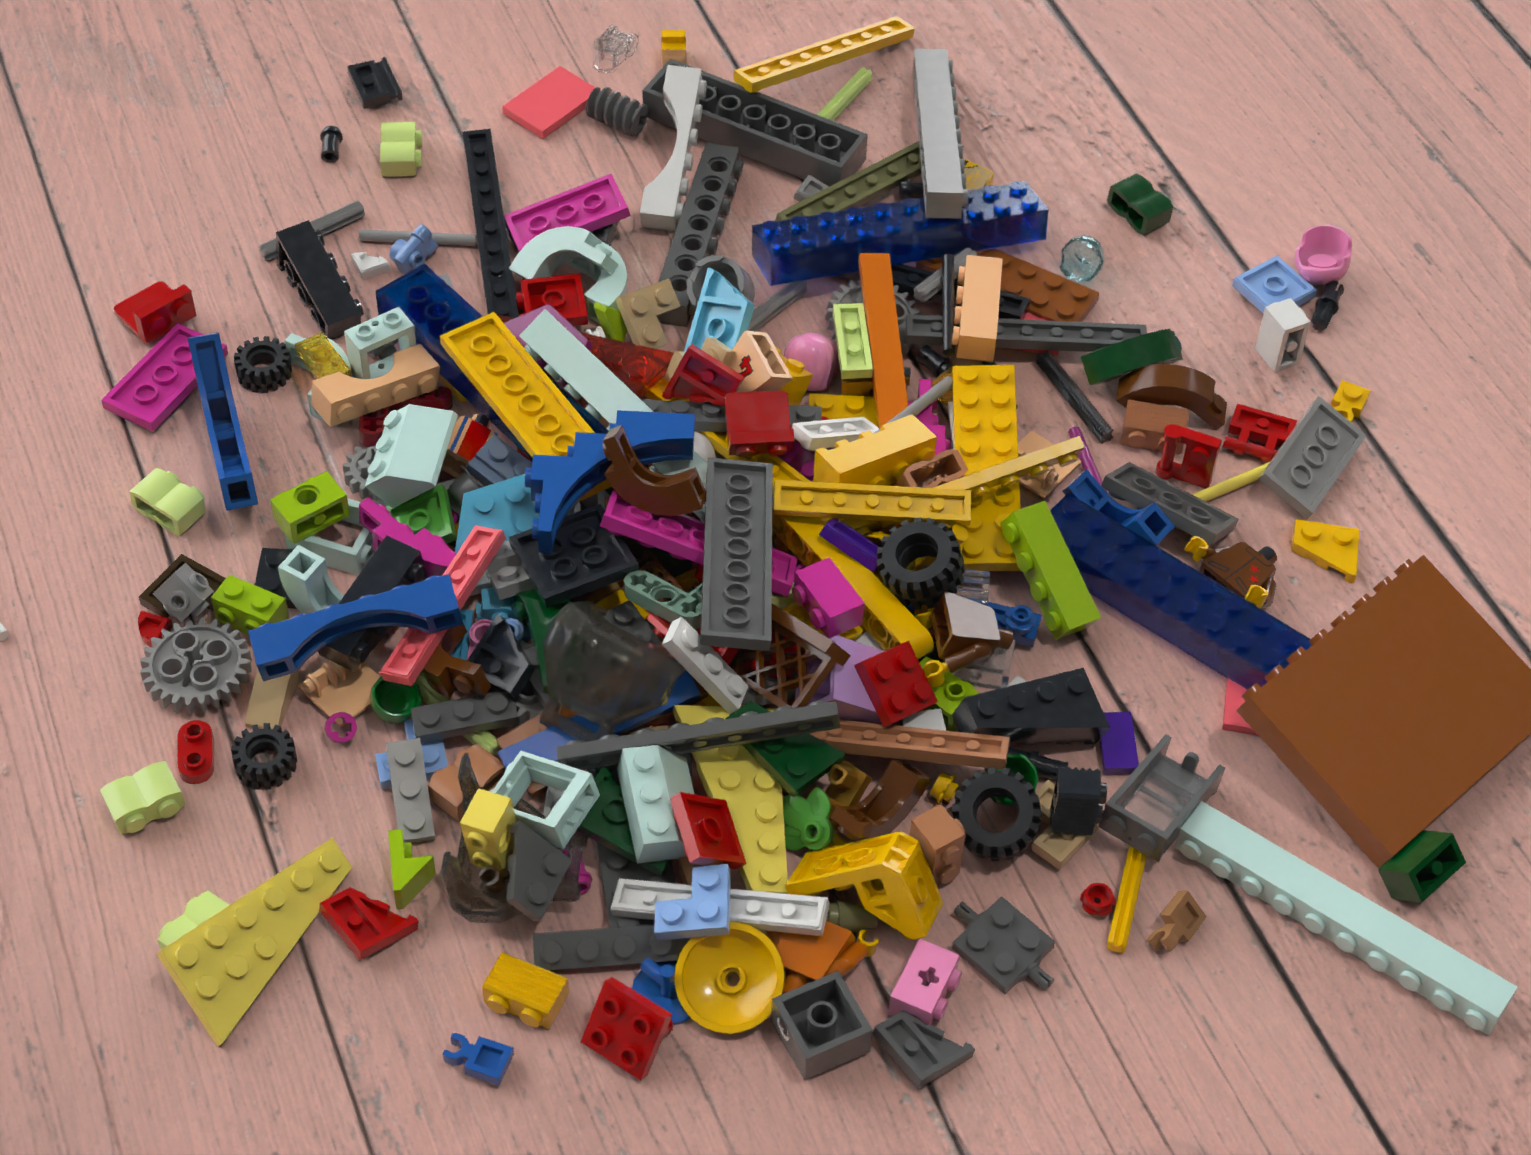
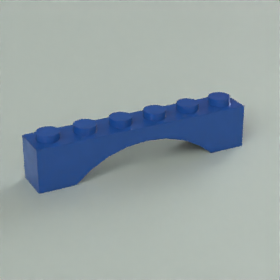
M447 574L431 576L425 581L408 586H396L392 590L380 594L364 595L358 600L348 603L332 604L323 610L309 614H297L291 619L281 622L265 623L256 629L249 630L248 633L256 666L264 682L298 672L304 663L323 646L357 630L376 626H400L432 634L464 624L450 575Z

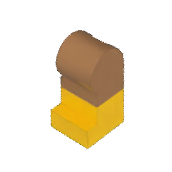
M661 30L662 67L670 59L686 64V30Z

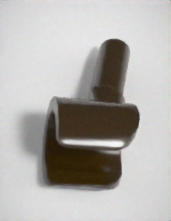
M487 866L480 871L479 878L483 883L489 882L486 884L489 892L499 893L505 886L504 880L510 878L508 868L499 871L496 867Z

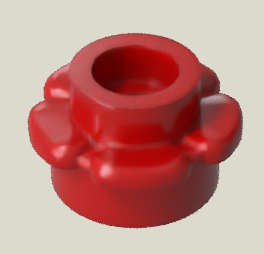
M1103 883L1090 884L1080 895V901L1083 902L1082 908L1090 915L1106 916L1111 913V907L1115 905V897L1111 888Z

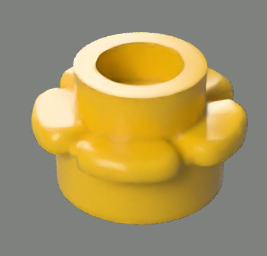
M942 772L931 789L930 796L935 798L938 804H942L943 800L950 803L960 786L955 783L956 775L950 776Z

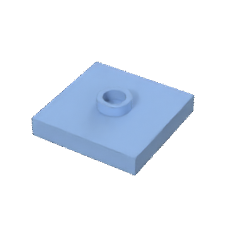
M1275 256L1235 277L1232 286L1263 314L1265 307L1274 302L1291 298L1297 306H1300L1315 298L1317 292L1310 283L1279 256Z

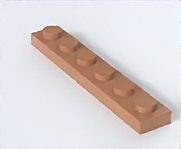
M839 720V729L809 733L841 752L850 755L857 754L914 760L917 762L982 767L986 769L995 767V769L1001 770L1006 768L1010 737L896 725L883 727L882 724Z

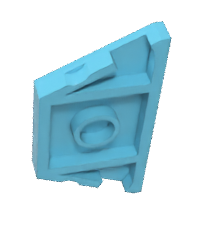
M712 268L707 269L684 352H686L691 344L702 349L706 337L716 338L730 349H733L745 330L748 331L755 305L719 272Z
M525 474L463 494L455 547L456 554L475 525L503 530L506 537L505 541H508L510 536L532 529L533 518L539 519L540 513H535V501H531V488L525 487Z

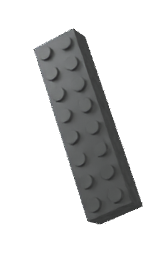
M670 59L642 90L643 103L649 106L647 118L677 129L673 117L664 103L663 87L667 65L691 66ZM702 71V80L707 81L705 98L700 97L699 105H702L701 121L696 122L694 128L698 129V138L713 144L738 147L739 154L804 180L808 175H811L829 187L855 174L865 162L868 134L762 93H750L741 85Z

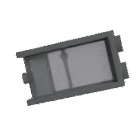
M1167 734L1164 735L1107 801L1102 813V822L1098 826L1157 862L1161 860L1163 854L1176 840L1180 828L1200 802L1206 803L1217 792L1225 771V767L1219 764L1209 778L1205 779L1195 773L1199 763L1197 754L1189 752L1184 757L1182 765L1166 756L1172 737Z

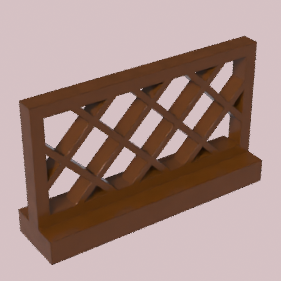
M772 603L771 632L775 631L776 643L771 644L770 651L753 650L743 654V649L739 648L729 666L743 679L749 688L778 707L790 706L787 704L786 691L799 687L800 694L791 707H805L834 665L838 663L844 666L851 655L831 639ZM797 645L798 657L785 661L784 649ZM776 652L777 664L764 668V656ZM755 659L756 671L744 675L743 663ZM817 659L822 660L815 673L807 675L806 663ZM798 666L799 678L786 682L785 670ZM777 673L778 685L765 689V677Z

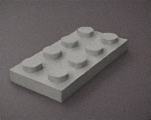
M1319 396L1309 406L1258 479L1303 517L1308 519L1318 508L1367 435Z

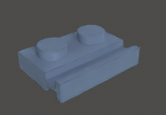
M493 434L476 453L475 457L467 463L465 468L472 476L485 486L525 474L526 468H532V462Z

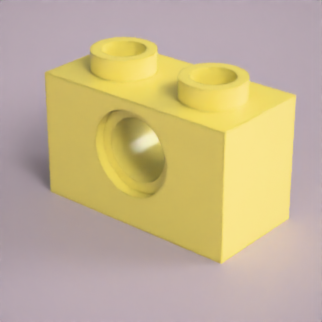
M478 788L460 821L470 862L480 869L493 866L500 871L506 868L509 855L513 854L514 835L510 834V827L517 820L511 798Z

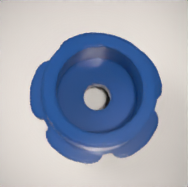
M1027 606L1010 607L1005 612L1006 627L1014 635L1024 636L1029 634L1037 623L1036 614L1032 613L1031 609Z

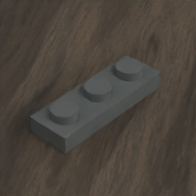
M503 691L487 693L484 697L476 695L411 708L415 736L421 739V743L519 724L514 697Z

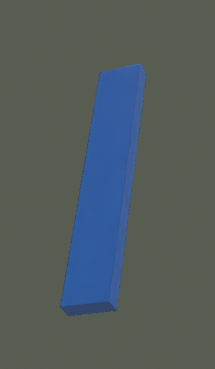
M682 666L498 751V756L505 770L520 751L558 762L556 749L558 746H564L567 742L573 740H583L585 742L600 740L601 737L610 734L620 736L673 711L674 705H686L701 698V693L690 673Z

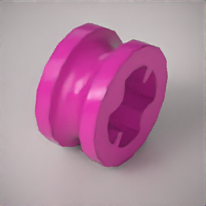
M338 712L332 714L327 719L324 730L326 736L331 741L343 743L354 737L357 731V724L352 715L346 712ZM336 718H342L343 723H349L350 731L344 732L346 734L345 737H339L336 731L332 732L331 725L337 724Z

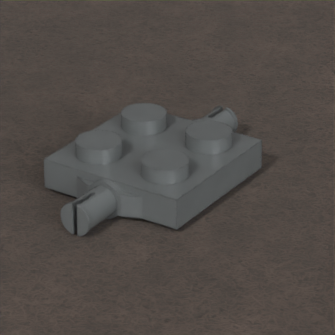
M1001 896L992 906L980 914L974 912L964 901L960 902V906H956L953 913L960 917L968 926L952 942V949L999 990L1006 994L1018 982L1027 978L1032 979L1043 991H1046L1053 984L1054 978L1043 971L1039 965L1042 959L1054 948L1055 941Z

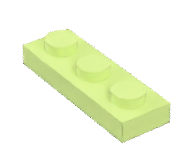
M833 304V319L841 378H872L873 366L864 304Z

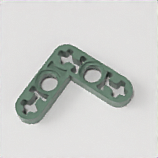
M638 570L625 576L624 592L628 600L670 623L683 617L692 628L698 629L701 627L702 584L690 593H687L646 571ZM662 598H670V599H672L671 601H668V602H659V601H657L658 599H662Z

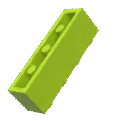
M1046 501L1013 511L1000 523L1003 536L1010 544L1016 556L1017 566L1024 573L1030 586L1031 595L1037 601L1044 615L1045 624L1052 632L1055 640L1087 629L1101 618L1099 611Z

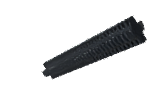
M1051 352L1038 353L1036 364L1098 441L1104 443L1106 440H1112L1113 436L1111 433L1114 431L1111 429L1112 427L1107 424L1108 422L1105 421L1091 401H1088L1089 399L1084 396L1085 394L1080 391L1081 389L1076 386L1077 384L1072 381L1073 379L1068 376L1069 374L1064 371V368L1060 366V363L1056 361Z

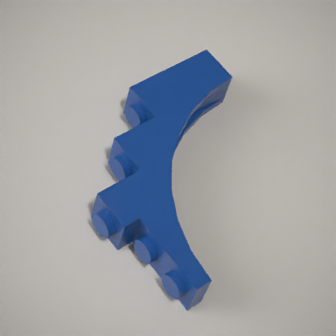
M219 332L187 338L226 511L257 505V494L238 420Z
M617 410L616 423H610L609 430L623 425L632 448L643 465L663 461L693 460L695 414ZM576 432L574 445H568L567 456L533 455L532 468H526L525 487L531 488V501H535V513H540L539 519L533 518L532 539H538V552L552 553L556 534L567 513L582 496L599 483L607 480L604 473L612 463V460L609 461L603 451V439L607 434Z

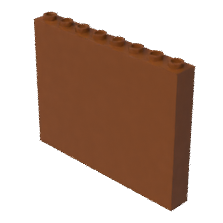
M1424 555L1414 563L1410 559L1406 560L1394 571L1397 577L1393 580L1389 576L1384 578L1373 588L1376 592L1374 596L1370 597L1367 593L1352 605V608L1355 610L1352 614L1349 615L1346 611L1341 613L1330 623L1333 627L1330 632H1327L1324 628L1308 641L1312 645L1308 650H1305L1302 646L1286 659L1290 663L1286 668L1283 669L1280 664L1264 677L1267 681L1264 686L1261 687L1258 683L1254 684L1242 695L1245 702L1236 710L1378 868L1398 853L1531 734V669Z

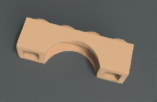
M421 344L395 352L393 368L381 377L358 379L347 376L339 371L313 380L311 405L325 422L332 427L438 389L440 365Z

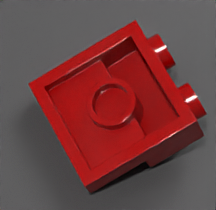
M580 274L520 280L521 292L516 293L518 311L524 310V313L519 314V316L550 304L572 326L588 324Z

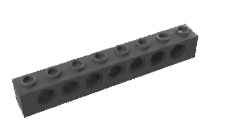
M707 142L705 144L659 282L670 279L681 307L657 316L659 323L688 327L690 317L695 314L696 307L691 303L687 294V279L690 278L698 261L707 256L716 255L718 248L717 235H722L724 230L725 218L723 216L729 215L731 207L730 196H735L737 189L736 177H741L743 171V160H739L738 147Z

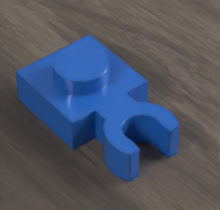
M452 1033L451 1044L461 1049L458 1052L444 1050V1061L452 1066L464 1063L465 1075L500 1086L513 1059L514 1047L481 1036L478 1037L475 1045L468 1042L464 1035Z

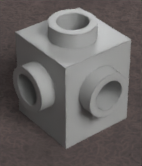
M185 563L153 595L163 604L168 614L182 622L190 614L196 618L210 604L205 599L214 590L209 586L208 581L203 575L195 572Z

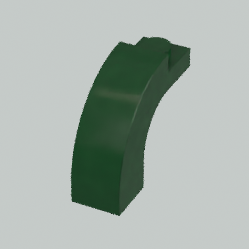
M1170 329L1136 336L1080 357L1089 385L1107 383L1141 367L1156 364H1172L1183 360L1181 342L1175 336L1174 331Z

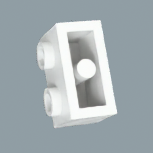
M1291 298L1274 302L1265 307L1255 350L1274 373L1300 364L1311 323L1306 317L1305 312Z

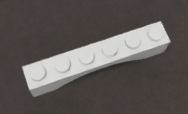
M667 65L663 87L664 103L677 127V141L666 167L651 183L644 187L640 208L641 227L676 231L677 221L680 220L684 208V203H681L682 195L687 196L689 179L685 178L686 172L691 171L693 166V154L690 153L691 146H696L698 129H694L695 123L700 122L702 117V105H699L700 97L705 98L707 81L702 80V71L699 68Z

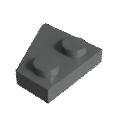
M519 820L512 823L510 827V834L514 835L513 854L509 855L508 860L510 881L507 884V902L535 922L542 919L572 860Z

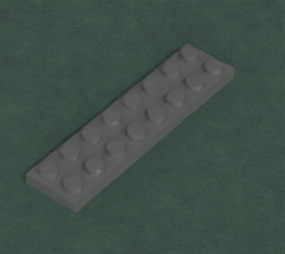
M708 457L700 645L770 651L772 611V463Z

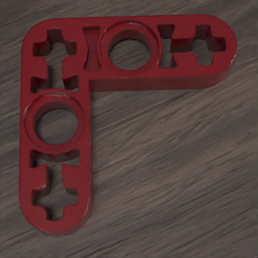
M438 386V389L360 416L359 435L361 444L366 447L376 446L382 436L386 416L391 411L399 410L408 404L443 410L452 409L451 390L444 386Z

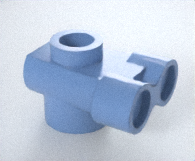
M420 224L411 233L412 237L408 242L399 239L394 242L390 249V259L395 262L397 268L404 274L410 273L413 269L421 268L425 258L430 257L438 248L437 243L431 238V231L423 224Z

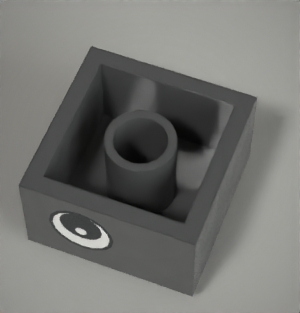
M839 971L772 999L771 1022L804 1081L871 1051L873 1029Z

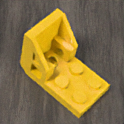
M902 831L807 852L785 884L788 894L816 896L824 890L833 888L837 891H842L855 885L865 910L912 940L927 936L944 903L919 840ZM877 879L879 884L882 883L884 887H876L872 880Z

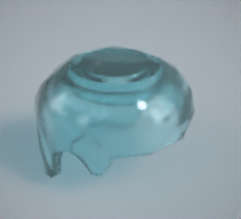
M1086 235L1072 237L1061 250L1060 270L1067 279L1078 284L1089 282L1103 268L1105 262L1104 248L1093 237Z

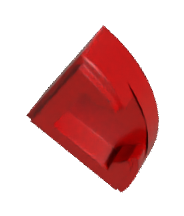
M141 611L139 614L140 635L149 647H153L152 637L162 639L161 630L165 629L170 632L173 627L172 619L145 611Z

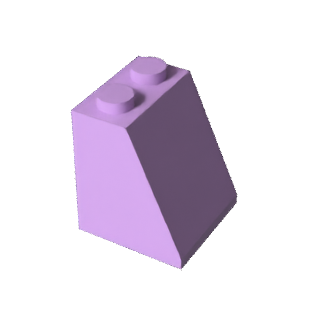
M837 635L830 638L851 656L844 666L838 663L834 665L807 706L812 702L820 700L828 701L829 703L836 702L839 720L882 724L854 665L884 651ZM817 659L806 663L807 675L815 673L822 660ZM797 666V677H796V679L799 678L798 666ZM799 687L796 688L795 700L800 694Z

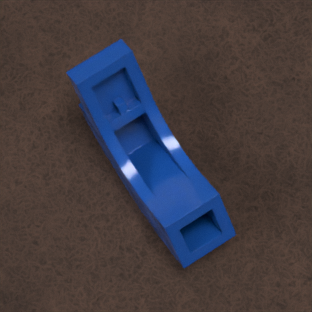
M1087 469L1081 472L1062 490L1065 496L1081 513L1076 518L1080 525L1100 541L1122 551L1143 552L1158 545L1175 527L1155 502L1138 510L1120 505L1107 494Z

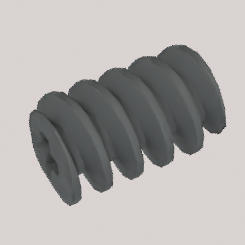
M596 87L592 90L587 100L586 114L590 118H596L601 123L615 127L616 130L624 131L627 135L635 136L642 131L646 124L649 106L644 103L640 105V102L636 99L631 101L629 96H622L618 91L612 93V89L609 87L603 88L602 91L599 87Z

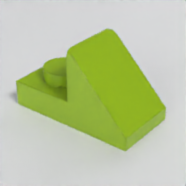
M595 301L593 307L608 343L621 349L628 330L619 309Z
M402 829L388 830L393 891L396 909L398 910L404 909L434 878L436 868L434 856L432 855L413 857L411 842L404 843Z

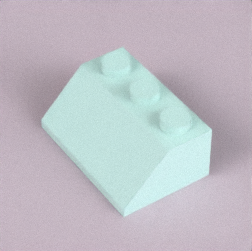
M408 404L399 410L391 411L384 420L385 427L381 438L376 444L377 451L374 460L368 467L369 475L365 487L392 508L435 487L458 414L450 410Z
M659 745L624 748L617 771L637 863L679 859V857L686 856L682 836L674 819V811L670 798L679 792L694 794L686 758Z

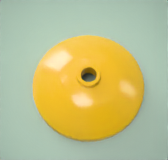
M730 922V933L727 935L692 937L682 949L675 968V989L683 1009L696 1023L718 1033H741L760 1025L772 1014V999L782 995L784 990V965L776 946L758 929L739 922ZM732 973H737L740 978L736 986H729L727 982L728 976Z

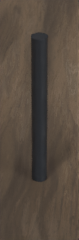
M947 254L942 257L943 354L952 356L955 353V345H952L953 329L955 326L954 256Z

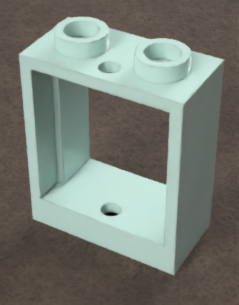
M399 307L344 331L352 377L358 379L378 378L387 374L393 368L394 354L369 365L367 352L395 339H399L400 351L416 345L414 325Z
M348 499L350 516L342 521L362 526L359 523V504L361 502ZM364 527L353 547L314 537V535L293 545L285 535L287 549H295L300 545L325 558L327 567L354 575L360 574L375 552L373 550V534Z
M520 751L514 761L507 766L504 775L495 788L490 792L511 798L514 808L532 781L564 791L546 819L514 809L517 821L523 822L553 846L564 849L600 796L593 776L589 772Z

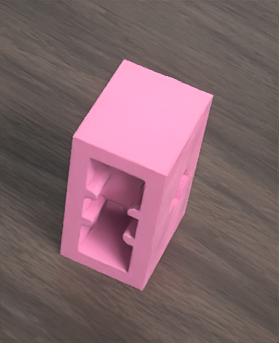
M919 939L890 996L888 1015L894 1016L901 1011H905L919 1018L926 1025H932L934 1019L941 1021L948 1005V1000L945 997L949 990L953 992L956 990L962 976V971L958 970L960 955Z

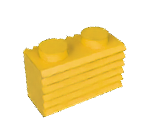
M501 952L496 964L493 965V969L490 970L489 976L483 982L484 1003L496 1013H511L513 1016L517 1015L523 1023L530 1027L543 1026L546 1029H550L569 995L568 978Z

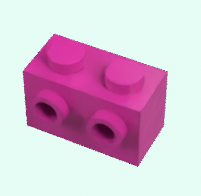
M830 557L795 572L794 587H792L793 598L798 605H802L808 612L814 627L820 628L827 638H832L862 624L865 603Z

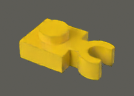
M1342 380L1332 399L1331 406L1352 423L1353 417H1360L1369 399L1371 390Z

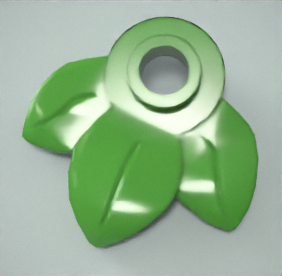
M816 787L807 799L798 795L794 798L790 794L783 796L786 848L794 851L805 847L811 850H821L828 846L834 838V827L828 820L831 803L826 793L819 787ZM815 827H816V828H817V834H816V836L814 837V829H815Z

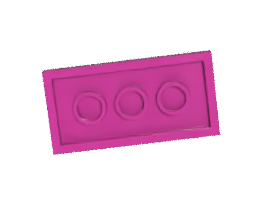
M608 174L506 214L504 218L520 252L530 240L547 230L572 226L592 232L631 215L612 174Z
M177 323L101 400L103 408L153 432L198 386L187 338L203 334ZM221 343L225 358L228 355L227 345Z

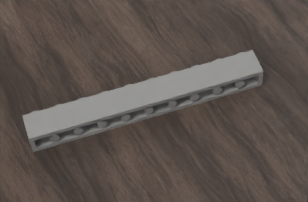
M914 49L913 84L926 218L961 219L962 207H967L968 189H966V174H964L965 162L962 159L963 144H961V129H959V115H957L958 101H956V87H954L953 60H948L947 49Z

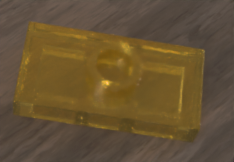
M323 332L295 343L296 352L316 379L339 371L352 377L350 368Z

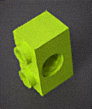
M328 471L311 477L305 482L287 491H283L270 499L274 521L293 545L350 516L347 494Z

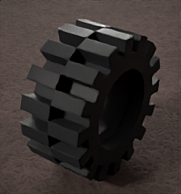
M264 336L263 341H259V337H254L253 343H250L249 340L245 341L244 347L239 346L237 348L238 353L234 354V364L239 383H243V387L247 390L251 387L252 392L256 393L259 388L262 389V393H268L267 388L271 387L273 391L278 390V384L282 387L286 385V379L290 380L292 365L289 349H286L285 343H279L277 338H274L271 342L269 336ZM261 362L272 363L266 367H254V365Z
M264 723L263 729H259L258 724L252 725L253 732L251 733L247 729L241 732L243 739L237 736L234 740L235 746L232 745L231 749L235 771L239 780L243 779V784L249 786L252 782L253 789L258 790L261 784H264L265 790L272 789L270 783L273 782L276 783L277 787L283 785V777L288 781L292 777L291 771L295 772L297 768L293 738H290L289 732L286 729L282 732L281 726L276 724L272 730L270 723ZM272 750L278 753L274 759L268 762L258 763L251 760L260 751Z

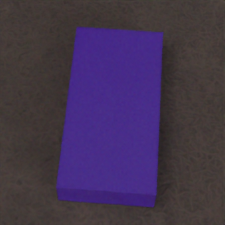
M833 518L823 527L819 534L821 537L870 571L874 572L878 568L876 560H878L877 549L879 546L838 518Z
M1104 712L1110 726L1109 730L1099 740L1104 775H1131L1139 766L1131 712Z

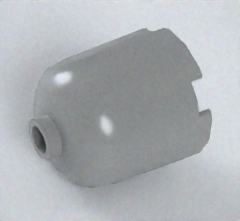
M722 255L707 256L698 261L690 278L687 279V294L695 307H697L708 268L719 272L752 303L755 298V287L750 275L732 259Z

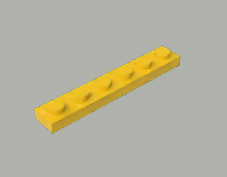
M775 479L773 515L903 522L905 520L914 522V518L922 517L923 522L931 518L935 519L937 524L941 522L948 525L959 523L969 526L971 522V490Z

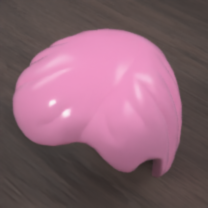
M1320 225L1306 230L1295 253V266L1300 275L1308 283L1325 285L1332 281L1340 280L1346 274L1351 261L1352 239L1350 235L1343 229L1333 225Z
M809 332L795 336L787 344L783 355L786 358L800 361L805 365L804 369L813 374L806 391L827 390L831 385L834 375L837 374L840 364L837 345L830 338L818 333Z

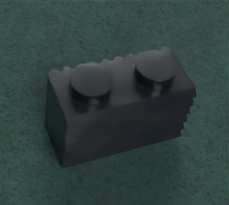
M1062 766L1058 768L1050 805V832L1093 835L1095 823L1101 824L1102 804H1106L1107 783H1101V771L1099 769L1093 771L1091 768L1088 770L1084 768L1079 770L1077 767L1074 769L1070 767L1065 769Z

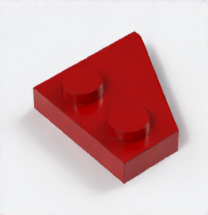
M691 344L682 357L662 397L665 399H672L673 397L689 399V402L697 403L708 401L714 405L725 406V396L728 393L737 392L745 377Z
M351 887L320 902L319 912L359 960L418 930L419 921L416 917L409 915L406 919L390 911V905L379 900H372L366 894Z

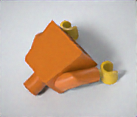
M828 921L825 923L823 936L766 931V936L773 942L780 953L784 971L788 972L784 983V994L806 985L808 981L813 982L836 971H839L843 977L856 968L865 957H871L875 954L879 939L876 938L872 943L865 942L864 939L867 931L861 930L856 942L853 943L855 936L852 931Z

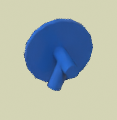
M647 958L640 966L641 971L635 977L632 989L673 1014L671 1017L673 1025L683 1024L691 1017L683 1009L676 993L675 968L677 961L654 962L651 958Z

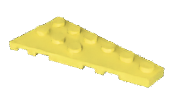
M674 705L673 708L676 721L689 725L704 723L707 719L715 717L725 719L732 714H729L723 707ZM765 708L770 712H774L775 710L772 708ZM742 744L692 752L697 763L696 769L708 797L727 801L747 863L739 868L747 890L788 894L785 888L788 876L782 786Z
M333 838L156 953L216 1046L221 1045L317 916L320 902L331 897L352 868Z

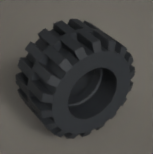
M922 517L914 518L912 523H908V520L901 522L902 526L898 529L894 526L889 530V537L884 536L882 538V547L877 549V566L885 586L905 607L912 604L913 609L921 610L922 605H926L928 609L934 608V603L939 601L944 591L956 594L958 592L956 585L962 586L964 581L962 574L965 573L964 559L955 534L952 530L949 531L944 523L941 522L937 525L936 520L931 518L923 522ZM923 556L936 558L929 567L923 570L910 571L906 569L917 558Z
M995 767L987 768L988 772L981 774L979 770L973 773L974 778L971 780L966 778L962 783V789L960 791L957 790L954 796L955 804H952L953 819L959 820L964 827L966 833L964 844L969 851L973 850L978 857L983 859L985 856L990 857L992 861H999V858L1005 857L1007 860L1013 859L1015 854L1020 852L1022 855L1026 852L1027 846L1030 843L1033 845V842L1037 839L1036 835L1040 831L1042 817L1038 794L1036 795L1030 782L1027 783L1024 780V776L1018 772L1015 775L1011 773L1010 769L1002 768V771H996ZM994 796H1002L1012 800L1018 809V819L1010 829L1000 833L984 830L980 827L976 818V812L981 803Z

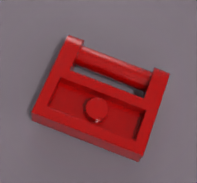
M1176 424L1167 425L1163 433L1165 444L1161 460L1156 466V475L1164 480L1175 478L1205 489L1210 487L1222 439ZM1178 443L1186 444L1182 464L1173 462Z

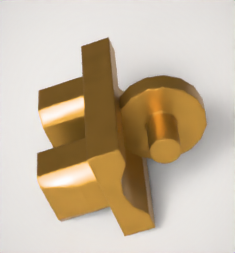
M845 760L841 765L834 764L828 773V781L831 783L825 791L831 803L828 820L835 830L839 824L830 817L836 807L854 806L861 802L862 795L873 779Z

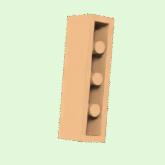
M967 255L965 267L959 266L957 284L963 286L957 287L955 304H961V306L955 307L954 324L959 325V327L954 326L952 345H957L956 358L993 362L997 339L1003 260L1001 258Z

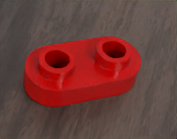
M201 720L185 723L179 729L177 735V766L181 778L189 784L204 783L214 773V737L210 725ZM193 761H195V762L199 761V762L196 763V764H190V763L193 762Z

